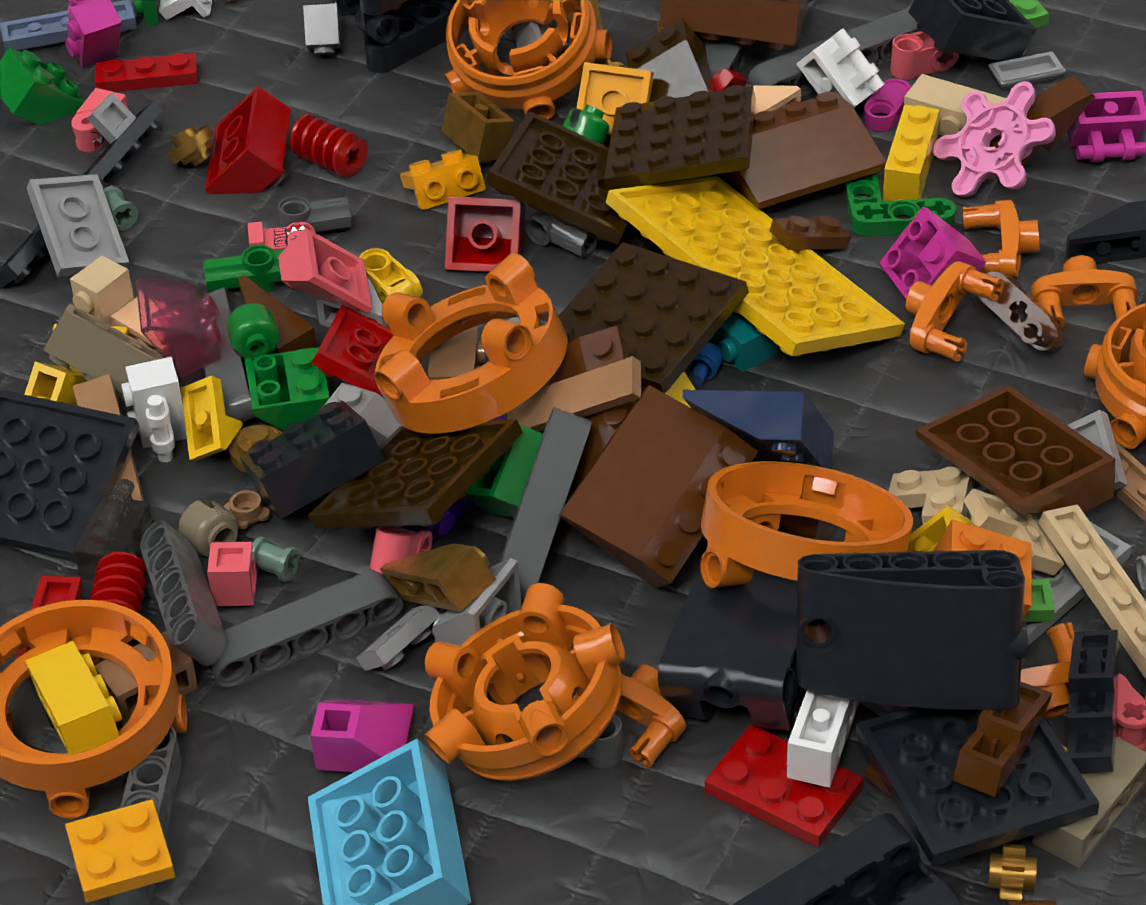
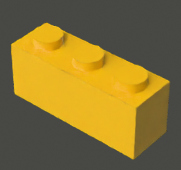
M904 105L884 168L883 201L921 199L934 156L933 147L938 140L939 109L927 108L922 105Z
M71 641L25 660L36 692L69 755L95 749L120 736L115 722L122 720L120 711L113 696H109L102 676L97 674L89 653L81 655L74 641Z

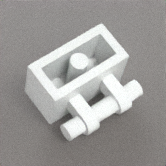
M844 28L796 63L818 95L824 92H836L849 102L853 108L885 85L877 74L879 72L878 68L874 63L870 64L858 48L861 46L855 37L851 39Z
M172 357L126 366L128 382L121 384L126 407L133 405L134 411L127 412V416L136 418L140 428L137 434L139 433L143 448L152 447L153 451L157 453L159 461L169 462L173 459L172 450L175 447V441L187 439L180 387Z

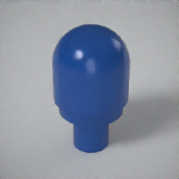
M708 342L688 366L690 372L688 378L693 386L699 387L705 380L714 377L722 363V351L719 346L712 342Z

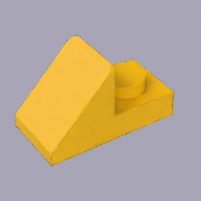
M209 376L181 387L189 460L197 461L226 450L243 426V422L225 414L221 379Z

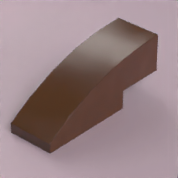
M1072 75L1036 96L1034 103L1027 112L1026 118L1029 120L1040 118L1052 120L1055 125L1056 135L1050 143L1034 146L1031 154L1022 159L1023 167L1040 147L1050 151L1095 98L1092 92L1076 76ZM1002 135L994 137L990 142V147L995 146L998 148V142L1001 140Z
M1021 681L1020 703L1016 707L1004 710L984 709L979 716L976 731L960 749L953 781L995 797L1027 748L1050 703L1052 693Z

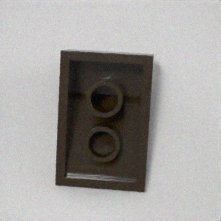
M683 19L673 25L664 27L660 33L644 43H638L631 51L626 53L628 68L652 71L654 73L649 102L666 96L673 98L690 96L697 91L714 92L705 45Z

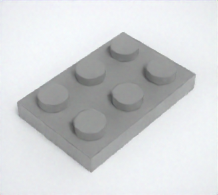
M98 174L29 180L26 189L57 277L76 275L101 255L127 268L129 260Z

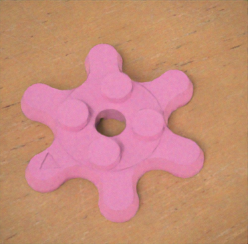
M1023 81L1016 84L1011 89L1008 97L999 104L988 103L986 96L981 91L976 90L968 93L961 104L962 110L967 116L964 128L956 134L944 135L935 142L933 153L938 159L944 161L961 160V170L952 182V190L957 196L969 198L977 192L983 181L986 179L993 180L997 177L1000 178V182L1005 188L1013 190L1022 188L1027 180L1025 168L1022 166V159L1031 154L1034 146L1048 144L1055 138L1056 130L1052 120L1048 118L1029 120L1026 118L1028 110L1036 99L1035 89L1029 82ZM998 135H1002L1001 140L998 142L999 147H990L991 140Z

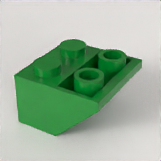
M11 47L7 49L1 58L0 97L13 115L40 126L76 113L85 102L79 94L80 88L66 77L67 71L53 61H50L49 64L44 63L38 56L24 49L23 52H20Z
M319 347L245 358L254 416L283 430L291 423L306 421L317 415V411L330 398L326 374L319 367L311 364Z
M520 425L523 433L511 444L510 451L500 456L489 467V472L477 479L466 490L467 494L465 496L489 515L514 518L543 433Z

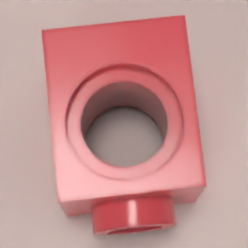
M252 542L211 543L207 575L215 606L254 605L257 570Z

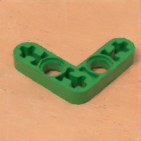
M877 173L863 176V180L854 179L843 183L851 228L858 235H901L923 206L931 210L950 226H955L956 206L951 200L945 198L882 201ZM863 194V195H869V196H871V197H870V198H858V197H855V196H856V195ZM898 215H908V216H911L912 218H910V219H899V218H896L895 216H898Z

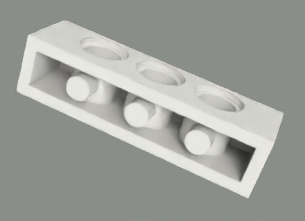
M806 691L788 741L787 778L825 787L831 786L860 701Z

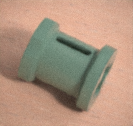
M109 186L104 188L103 191L118 231L129 229L137 221V207L124 199V194L118 187Z
M257 537L252 543L257 572L262 570L277 575L280 581H291L299 567V549L293 546L283 548L271 544L266 537Z

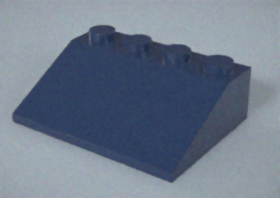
M683 390L682 398L692 409L727 427L758 451L755 456L761 461L801 463L832 469L834 431L805 392Z

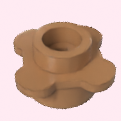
M251 490L235 493L229 502L224 505L237 518L238 529H246L249 526L255 525L258 521L267 520L270 516L269 509L262 506L260 495Z

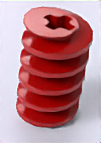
M312 114L301 116L291 132V149L296 156L304 158L310 163H315L321 168H326L330 172L337 173L341 177H351L357 174L366 161L368 154L366 140H359L356 134L347 132L343 128H337L334 124L326 123L323 119L316 118Z
M112 552L105 555L98 562L90 600L115 603L140 613L145 594L144 589L147 584L145 575L147 567L144 561L136 555L127 552Z

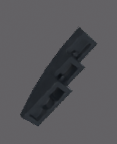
M1118 630L1074 632L1068 677L1070 700L1067 715L1069 728L1067 753L1080 773L1113 772L1118 704Z

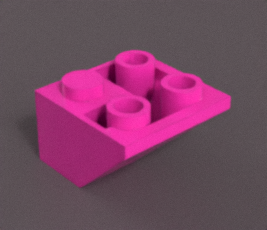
M923 206L879 263L906 299L914 283L921 281L933 285L940 275L956 261L973 265L976 271H980L986 264V261L970 240Z
M327 699L319 702L311 732L316 770L355 772L407 744L415 711L414 704L346 699Z

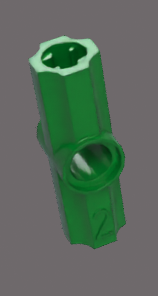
M253 245L245 249L241 256L203 261L207 292L209 293L226 287L227 290L239 288L238 278L243 275L266 292L272 291L279 282H283L281 280L278 256L285 249L273 251L271 247L266 245Z

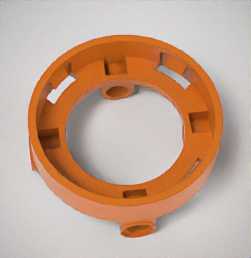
M511 253L491 270L485 277L487 285L462 291L431 307L422 298L399 292L392 293L386 298L382 306V317L386 324L389 325L394 336L384 347L378 358L374 379L394 418L403 427L412 431L429 434L455 432L475 427L519 406L540 390L555 374L567 350V334L551 299L542 289L538 288L534 280L535 273L533 268L521 255ZM518 317L520 324L502 319ZM540 320L545 321L547 325L540 327ZM487 323L482 331L481 343L490 360L489 362L456 377L429 380L419 362L455 335Z
M779 461L747 462L728 466L714 473L707 485L701 530L708 543L707 549L701 558V575L705 584L710 588L746 585L752 580L754 569L797 581L798 560L806 555L907 552L913 526V516L909 508L892 493L869 481L840 471L801 463ZM781 514L814 518L847 530L845 541L816 540L780 532L778 528Z
M70 600L32 609L0 627V666L20 650L26 647L31 648V650L14 660L2 673L0 672V778L23 788L45 791L49 802V809L56 816L73 819L85 815L89 809L91 787L119 777L141 763L158 747L171 726L176 733H186V700L184 694L179 692L168 646L158 629L139 613L127 607L105 601ZM135 639L143 646L153 650L157 656L148 662L140 652L127 643ZM74 641L81 655L89 653L94 665L102 662L103 659H107L119 664L132 675L138 686L137 704L128 722L118 731L120 736L95 749L69 755L68 753H48L33 749L14 736L13 714L9 704L15 691L30 676L25 660Z

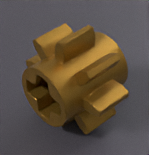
M1003 844V854L991 853L988 888L1000 889V900L1022 901V891L1035 892L1037 857H1026V848L1023 845Z

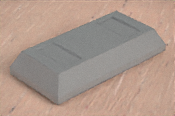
M1053 51L989 64V69L1003 90L1012 89L1019 82L1025 81L1030 84L1060 79L1066 74V70Z

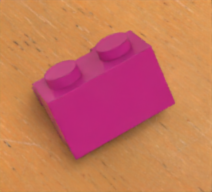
M68 0L70 4L67 9L69 22H66L68 38L65 39V44L69 55L72 58H77L81 68L119 56L122 22L111 0Z
M1142 90L1092 93L1095 98L1066 131L1070 147H1076L1077 160L1089 159L1091 162H1103L1104 158L1120 157L1122 161L1134 160L1135 156H1146V142H1139L1146 127V106Z

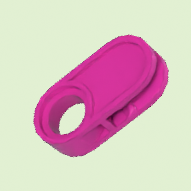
M896 78L883 81L885 85L871 95L864 106V125L868 129L883 132L891 130L896 126L904 108V96L911 88L907 81ZM882 113L887 114V116H875L873 114Z

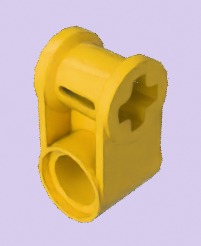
M371 248L361 253L359 258L364 260L367 278L371 280L382 305L386 298L395 292L418 298L423 297V289L417 276L401 265L389 252L380 248Z

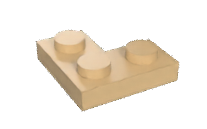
M956 467L919 472L907 470L893 474L888 492L899 498L908 508L923 507L921 518L924 524L947 505L967 517L968 508L963 500L973 489L974 478Z
M972 489L963 501L972 515L971 521L974 526L1031 543L1033 572L1038 570L1054 576L1064 565L1054 545L1039 525V520L1035 513H1020L1001 498L976 489Z

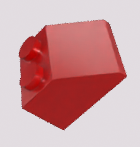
M448 197L445 270L490 272L511 253L521 255L525 235L523 225L526 215V204L522 200Z

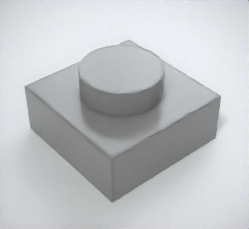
M111 93L102 100L86 119L111 144L120 137L136 117Z

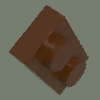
M825 215L819 218H803L800 216L773 218L769 230L787 250L847 249L851 239V235L840 226V222L837 219Z

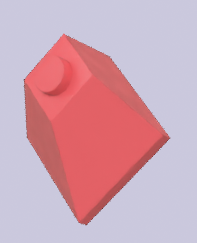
M305 228L278 256L281 280L289 288L298 289L311 297L338 305L343 304L365 313L372 309L364 260Z

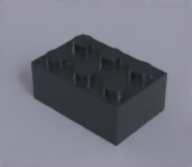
M915 0L908 11L918 23L917 27L935 41L934 46L941 52L946 54H952L953 52L961 53L972 59H977V57L988 58L995 63L1021 58L1037 31L1009 0Z
M343 400L339 403L331 402L322 406L317 411V415L306 421H296L289 424L283 429V434L270 441L262 440L253 444L248 449L247 454L239 457L257 493L280 519L385 461L366 420Z

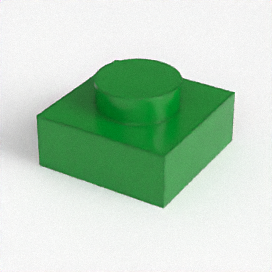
M133 0L136 14H143L146 27L159 24L155 0Z

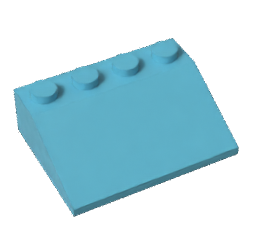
M419 739L405 744L308 797L323 905H467L471 903L446 765Z

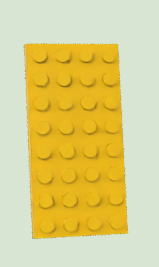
M718 176L613 189L608 192L606 204L614 209L620 218L637 228L643 237L650 239L660 247L666 256L746 281L749 293L736 307L734 312L751 322L758 332L768 336L787 355L801 356L807 353L828 351L829 349L855 346L856 344L872 341H882L883 339L899 337L902 334L905 325L903 321L811 249L787 250L769 231L773 219Z

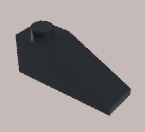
M1146 200L1129 202L1067 235L1065 262L1072 257L1080 255L1093 258L1096 264L1146 258Z

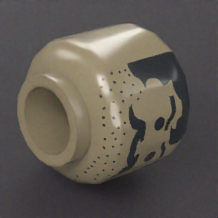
M201 499L189 505L183 512L179 520L178 532L192 543L197 553L201 556L209 557L211 543L236 542L239 526L237 518L216 501Z

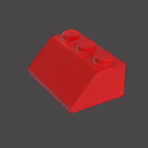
M257 86L215 126L205 191L209 194L260 193L269 184H276L284 172V167L282 166L284 155L287 151L286 138L290 129L289 117L291 108L260 86Z

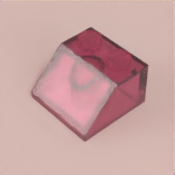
M146 277L136 280L141 332L164 358L172 357L175 371L181 377L221 359L219 342L222 341V335L216 322V316L219 315V311L210 295L205 296L195 284Z

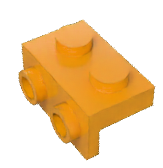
M459 149L442 154V160L430 164L429 160L412 163L409 165L410 171L400 173L403 187L414 190L418 207L422 210L447 203L448 197H465L484 191L486 186L478 157L462 153V150Z

